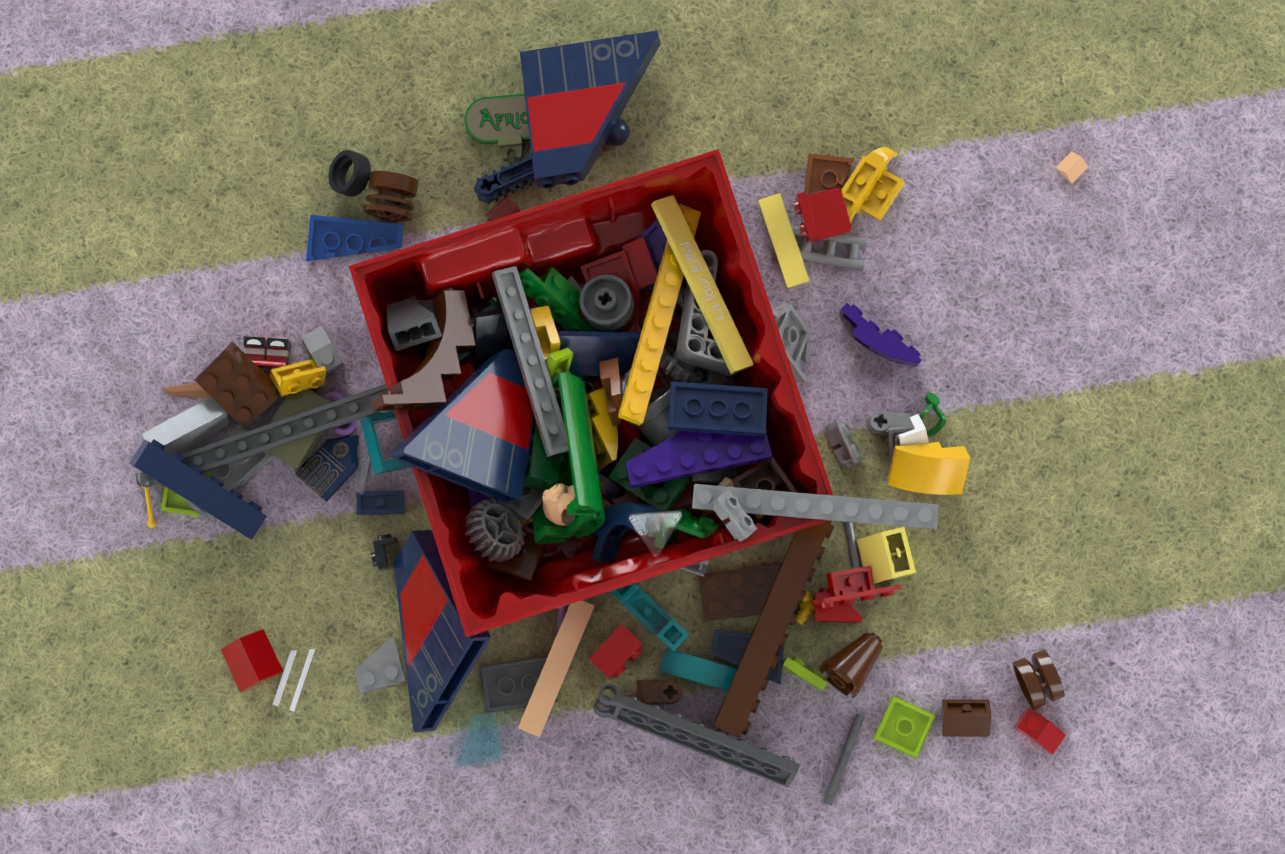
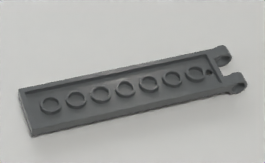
M606 683L601 687L598 698L593 706L595 714L600 717H608L786 787H789L800 767V764L795 763V760L790 757H780L773 754L767 748H757L744 739L729 737L724 731L711 730L706 728L701 722L688 721L678 713H668L661 710L655 704L647 705L640 702L634 696L619 694L617 686L612 683ZM609 689L614 692L615 697L611 699L609 696L603 695L602 691ZM601 702L609 705L610 709L602 711L598 708L597 703Z

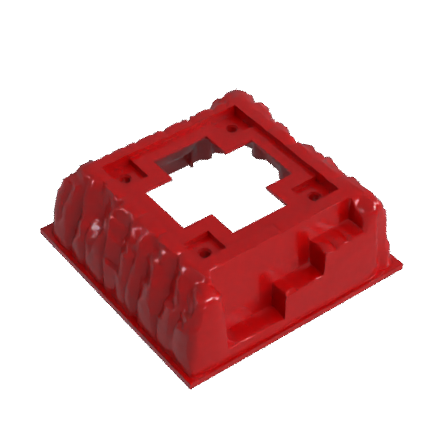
M719 149L349 266L387 389L407 379L416 371L426 356L425 349L428 346L426 343L396 351L388 332L387 305L407 298L412 300H431L440 294L442 289L454 288L455 291H465L468 310L469 307H474L481 312L487 308L485 305L487 301L495 296L498 297L492 273L514 266L517 267L518 272L529 268L539 278L544 275L546 269L553 267L567 281L572 275L581 289H583L586 281L580 266L622 251L623 245L635 241L657 220L651 204L656 200L674 195L678 205L682 204L701 212L694 239L700 252L710 250L718 258L716 286L754 364L751 368L742 370L735 375V386L768 388L766 430L773 458L798 493L834 496ZM683 276L682 283L683 285H686L687 280L685 276ZM651 291L643 298L647 310L652 295ZM526 296L528 305L536 304L532 298ZM676 304L674 310L682 313V307ZM470 354L459 361V365L463 366L469 363L474 367L478 359L475 360L473 355ZM432 409L394 411L403 440L433 412ZM412 466L466 638L830 521L766 515L758 520L752 514L746 513L752 519L757 530L748 538L739 542L738 539L733 538V535L718 515H711L705 517L714 520L713 523L719 525L715 533L707 538H700L680 530L677 540L664 548L654 546L655 537H653V533L636 532L629 528L621 540L614 563L595 561L591 557L596 543L584 537L577 539L576 536H571L570 538H565L566 542L545 544L533 579L529 583L487 570L486 563L488 557H481L480 551H474L475 546L473 543H469L470 537L465 535L468 529L464 526L467 521L465 517L469 510H471L468 488ZM691 479L669 513L681 508L689 510L692 513L691 515L700 518L702 516L701 510L692 509L694 484L712 485V483L692 482ZM630 494L612 499L615 504L621 502L642 503ZM660 512L657 524H660L661 518L666 516L664 513ZM523 524L525 527L522 531L534 534L532 529Z

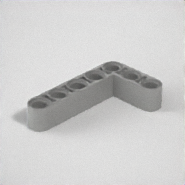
M703 250L701 254L715 281L718 258L714 252ZM686 282L677 343L678 358L691 365L727 376H735L739 372L730 373L716 341L707 338L708 324L701 310L695 305H698L688 282Z

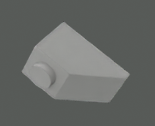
M322 326L301 337L317 366H324L326 368V377L345 366Z

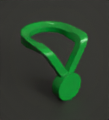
M928 393L925 397V402L928 406L919 416L922 420L931 408L939 416L940 419L935 427L926 430L927 436H932L944 427L947 420L938 408L939 398L933 393Z

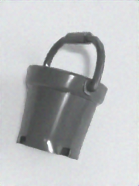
M631 369L623 376L624 380L621 384L622 398ZM659 369L656 376L664 386L651 393L643 423L639 426L629 422L643 433L653 447L681 432L668 430L671 382L667 381Z

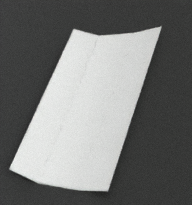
M315 649L309 650L289 709L290 711H295ZM297 650L290 651L272 705L279 706Z

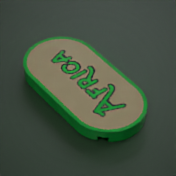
M525 94L482 97L472 102L467 108L464 118L465 127L470 136L476 141L483 144L498 143V137L520 134L524 141H530Z

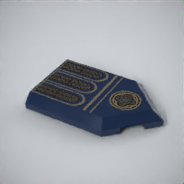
M359 436L327 439L295 475L327 502L358 468L357 446L359 445Z

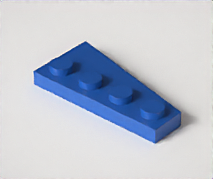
M310 215L306 261L402 248L404 225Z

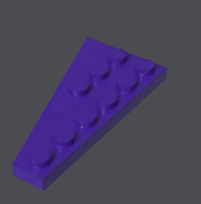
M681 431L625 463L630 488L772 460V453L767 434H765V437Z

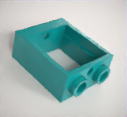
M394 411L378 412L360 421L374 475L412 467L395 459L383 461L374 424L396 420Z

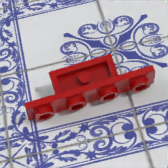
M871 566L827 573L830 597L812 600L811 603L812 605L820 604L821 609L834 607L835 601H840L841 605L855 603L854 598L860 597L861 601L875 599L874 594L880 593V597L895 595L894 590L902 589V586L900 584L875 589Z

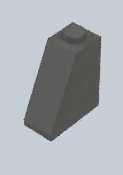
M407 298L387 305L388 332L396 351L442 337L434 313L412 299Z

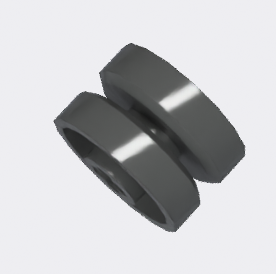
M614 275L594 277L584 285L580 293V306L583 315L593 330L597 332H620L630 325L635 315V303L628 285L621 278Z

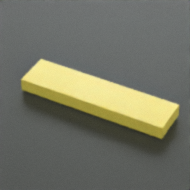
M775 194L758 200L787 289L808 283L810 280L781 194Z

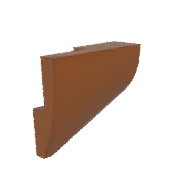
M618 358L600 361L599 364L600 378L607 397L608 415L612 426H618L621 422L618 414L623 399Z

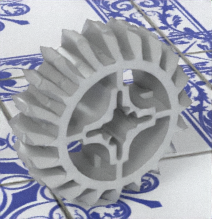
M493 498L488 501L486 499L481 500L475 504L465 517L467 521L464 526L468 529L465 535L470 537L469 543H473L475 546L474 551H480L481 557L487 556L489 561L495 560L498 563L503 560H509L519 553L525 543L523 539L526 534L522 531L525 526L520 524L519 520L521 518L517 517Z

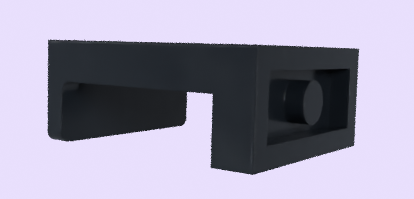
M469 307L475 346L467 351L471 352L475 360L489 358L492 354L501 352L503 349L515 351L502 309L477 312L474 307Z

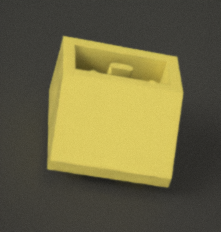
M905 527L880 532L856 540L863 567L871 566L874 584L916 573Z

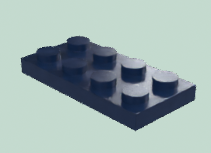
M671 381L668 430L765 437L768 388Z

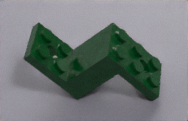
M634 438L622 458L620 459L617 456V465L613 471L599 473L642 503L650 504L660 509L665 515H668L693 476L666 481L663 487L661 486L664 482L630 488L625 463L651 449L642 441ZM612 463L605 467L603 470H608L611 467Z

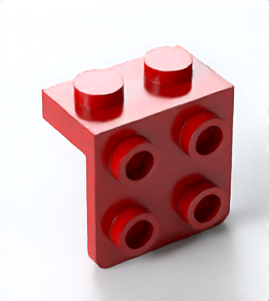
M833 188L809 195L806 192L796 195L793 207L795 214L800 215L802 223L799 224L802 238L806 237L807 244L851 231L850 219L840 188Z

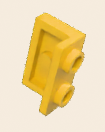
M311 359L271 369L270 377L280 395L284 396L324 385L327 370L324 366L318 367L315 360Z

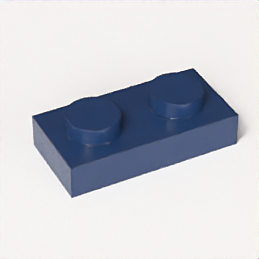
M404 490L356 491L357 516L405 515Z

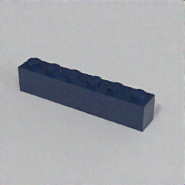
M145 439L143 440L129 462L130 465L247 538L253 539L267 517L261 512L263 509L261 506L253 501L247 504L241 500L243 498L242 494L234 489L228 492L222 488L224 483L212 476L210 480L204 477V470L194 464L191 467L183 463L185 458L177 453L172 452L169 455L163 451L165 446L153 439L150 443Z

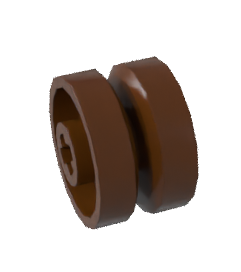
M1044 649L1032 654V664L1026 658L1012 663L1021 690L1033 710L1046 704L1045 694L1051 701L1065 697L1057 669Z

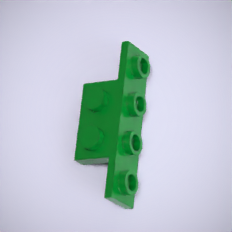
M553 267L546 269L541 280L529 268L518 272L524 292L540 307L549 305L552 318L566 331H593V328L577 314L581 307L580 292Z

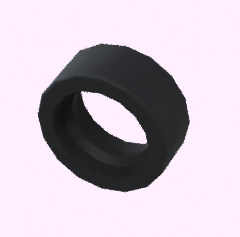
M351 150L340 152L333 159L329 169L328 178L332 190L349 197H355L362 193L370 180L371 165L368 158ZM353 163V174L346 184V174Z

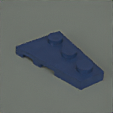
M714 630L712 655L738 666L752 634ZM780 646L775 654L779 656L774 670L769 669L766 676L770 678V681L781 685L784 647Z

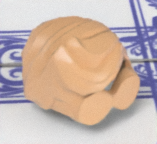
M555 484L549 490L543 492V511L548 520L561 526H568L575 520L577 515H568L567 505L575 499L574 485Z

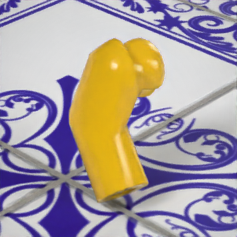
M806 590L807 592L802 604L798 603L800 610L797 612L795 622L800 626L804 624L814 611V605L811 603L813 596L808 590Z

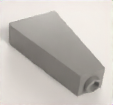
M211 397L142 433V442L145 439L151 443L154 439L165 446L163 451L169 455L172 452L180 455L192 451L229 424L228 413Z

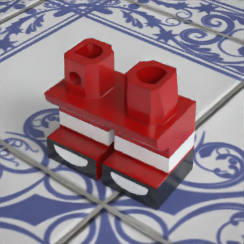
M244 336V353L260 369H269L270 379L271 369L288 365L291 344L289 339L267 338L266 340L264 337Z

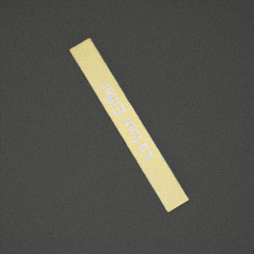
M674 195L654 201L651 206L730 373L734 374L751 368L754 365Z

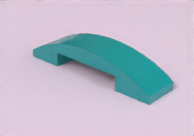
M636 583L610 591L673 652L690 635Z
M666 649L659 672L728 691L737 669Z

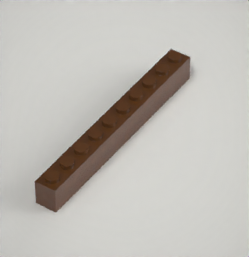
M832 521L823 522L795 532L712 727L737 738H740L742 734H747L751 725L748 718L751 712L756 713L761 700L757 699L760 690L765 691L770 678L766 676L769 669L774 670L779 656L775 654L779 646L783 648L788 637V634L785 633L788 624L792 626L796 619L797 612L794 611L797 603L802 604L807 591L803 590L806 581H812L816 571L812 567L815 560L820 561L824 553L825 547L822 546L825 538L829 539L834 529V526L831 525Z

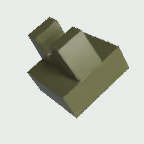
M521 134L498 137V145L504 161H509V153L512 151L516 152L517 159H523L525 142Z

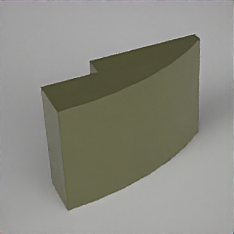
M313 389L288 394L270 423L326 405L332 401ZM324 431L268 450V452L293 468L298 469L304 465L311 450L317 445Z

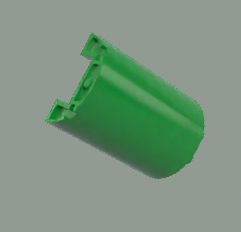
M569 371L559 372L551 382L553 388H560L559 396H561L568 452L564 453L563 460L559 466V471L562 472L560 483L566 486L574 485L575 499L567 505L568 515L577 516L568 526L557 525L546 518L542 505L532 517L535 544L566 542L565 538H570L571 536H576L578 539L593 533L605 521L586 386L580 378L572 375Z

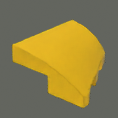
M549 305L531 309V316L546 364L549 354L560 349V339Z

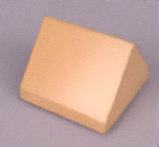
M1071 152L1055 169L1073 184L1085 172L1088 166L1081 156Z

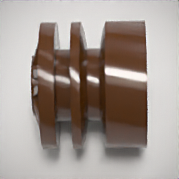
M372 171L368 188L378 194L366 196V201L371 204L364 206V212L385 221H412L413 214L407 210H413L414 204L405 200V198L416 197L419 181L400 173Z

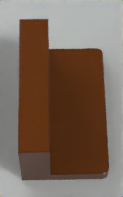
M942 699V736L988 737L990 735L991 708L989 700Z

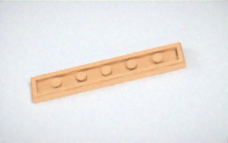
M582 600L569 605L518 729L540 738L595 607L594 605Z

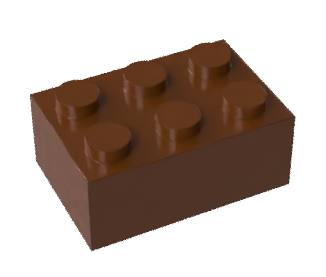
M231 342L194 380L244 429L251 425L280 395L273 381L234 342Z

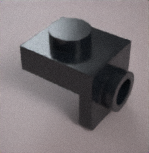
M391 534L378 536V541H373L375 552L371 553L373 566H378L379 571L389 569L385 546L398 543L397 538L392 537Z

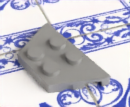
M782 303L773 311L794 378L797 382H806L807 375L802 372L803 361H808L810 330L791 303Z

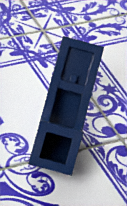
M630 502L617 503L604 511L605 521L603 525L593 532L598 535L591 558L597 562L614 563L625 532L631 528L636 532L654 533L661 510L649 504Z

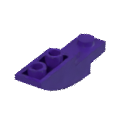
M846 303L839 313L855 327L850 336L871 352L904 365L917 367L922 361L919 358L921 354L913 346H906L902 342L904 338L896 330L890 331L887 328L881 335L879 333L880 328L871 320L867 322L862 317L863 312L856 305L850 306Z

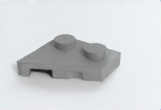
M395 637L386 641L354 670L360 694L406 681Z

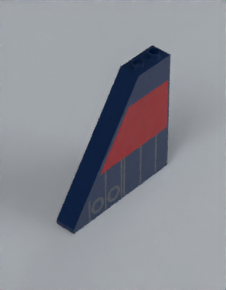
M658 30L520 52L534 179L538 188L550 189L560 184L575 185L585 180L660 46Z
M503 349L501 352L492 354L446 398L444 404L437 407L390 453V458L506 504L521 500L535 416L515 351Z
M432 530L411 531L394 561L411 717L415 733L435 731L491 638L488 631L466 638Z

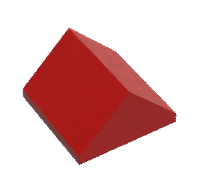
M264 629L238 638L221 649L240 692L284 672Z

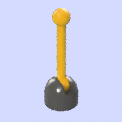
M143 472L135 473L137 484L145 490L149 518L147 526L154 528L156 521L153 519L149 488L155 480Z

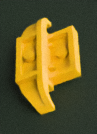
M887 147L878 148L867 156H863L842 188L850 223L854 215H859L861 211L880 222L905 184L904 180L887 171L888 163L893 157L898 155L897 152Z

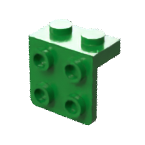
M679 508L661 518L660 524L656 525L653 537H655L654 546L664 548L677 540L680 530L700 538H707L718 530L719 525L713 523L714 520L703 516L698 518L691 515L692 513L689 510Z

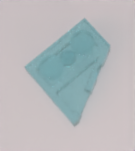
M496 712L472 716L457 761V767L503 760Z

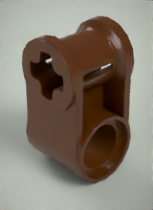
M637 680L636 698L647 705L673 704L681 698V688L675 682ZM669 686H673V689L678 692L677 695H673V699H669L668 695L664 694V691L669 690Z

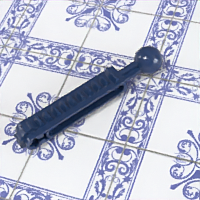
M618 119L605 144L607 143L615 147L621 146L627 141L630 129L623 119ZM528 154L525 160L519 158L516 164L510 162V166L507 168L502 166L501 171L493 170L492 175L484 174L483 177L477 178L474 192L477 194L478 200L490 204L491 202L499 201L498 198L500 196L506 198L509 192L515 194V190L518 188L523 190L524 185L532 186V182L535 181L532 157ZM489 186L491 191L487 192L485 188Z

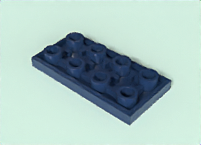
M559 331V351L569 348L574 353L569 372L572 375L600 376L599 362L618 358L620 376H624L632 367L641 333Z

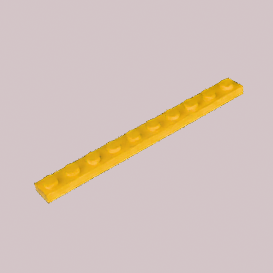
M679 204L680 210L694 237L701 212ZM668 240L618 414L619 418L639 426L645 418L684 276Z

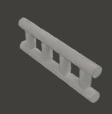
M791 226L794 235L801 236L799 227ZM842 234L823 239L827 241L825 254L811 252L813 242L807 244L806 237H804L803 247L800 250L803 260L863 270L864 261L857 260L859 246L866 247L868 238ZM836 242L850 244L848 258L834 256ZM773 246L771 249V255H775Z

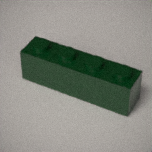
M556 395V399L564 422L561 396ZM536 419L534 420L524 486L545 491L560 483L562 472L559 471V466L563 460L564 453L550 457L546 456Z

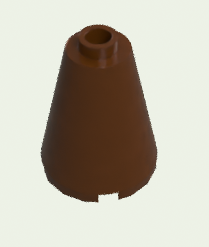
M864 633L825 660L819 667L820 672L828 674L829 677L826 680L836 690L845 696L851 693V698H855L883 649L881 645L882 640L875 633Z

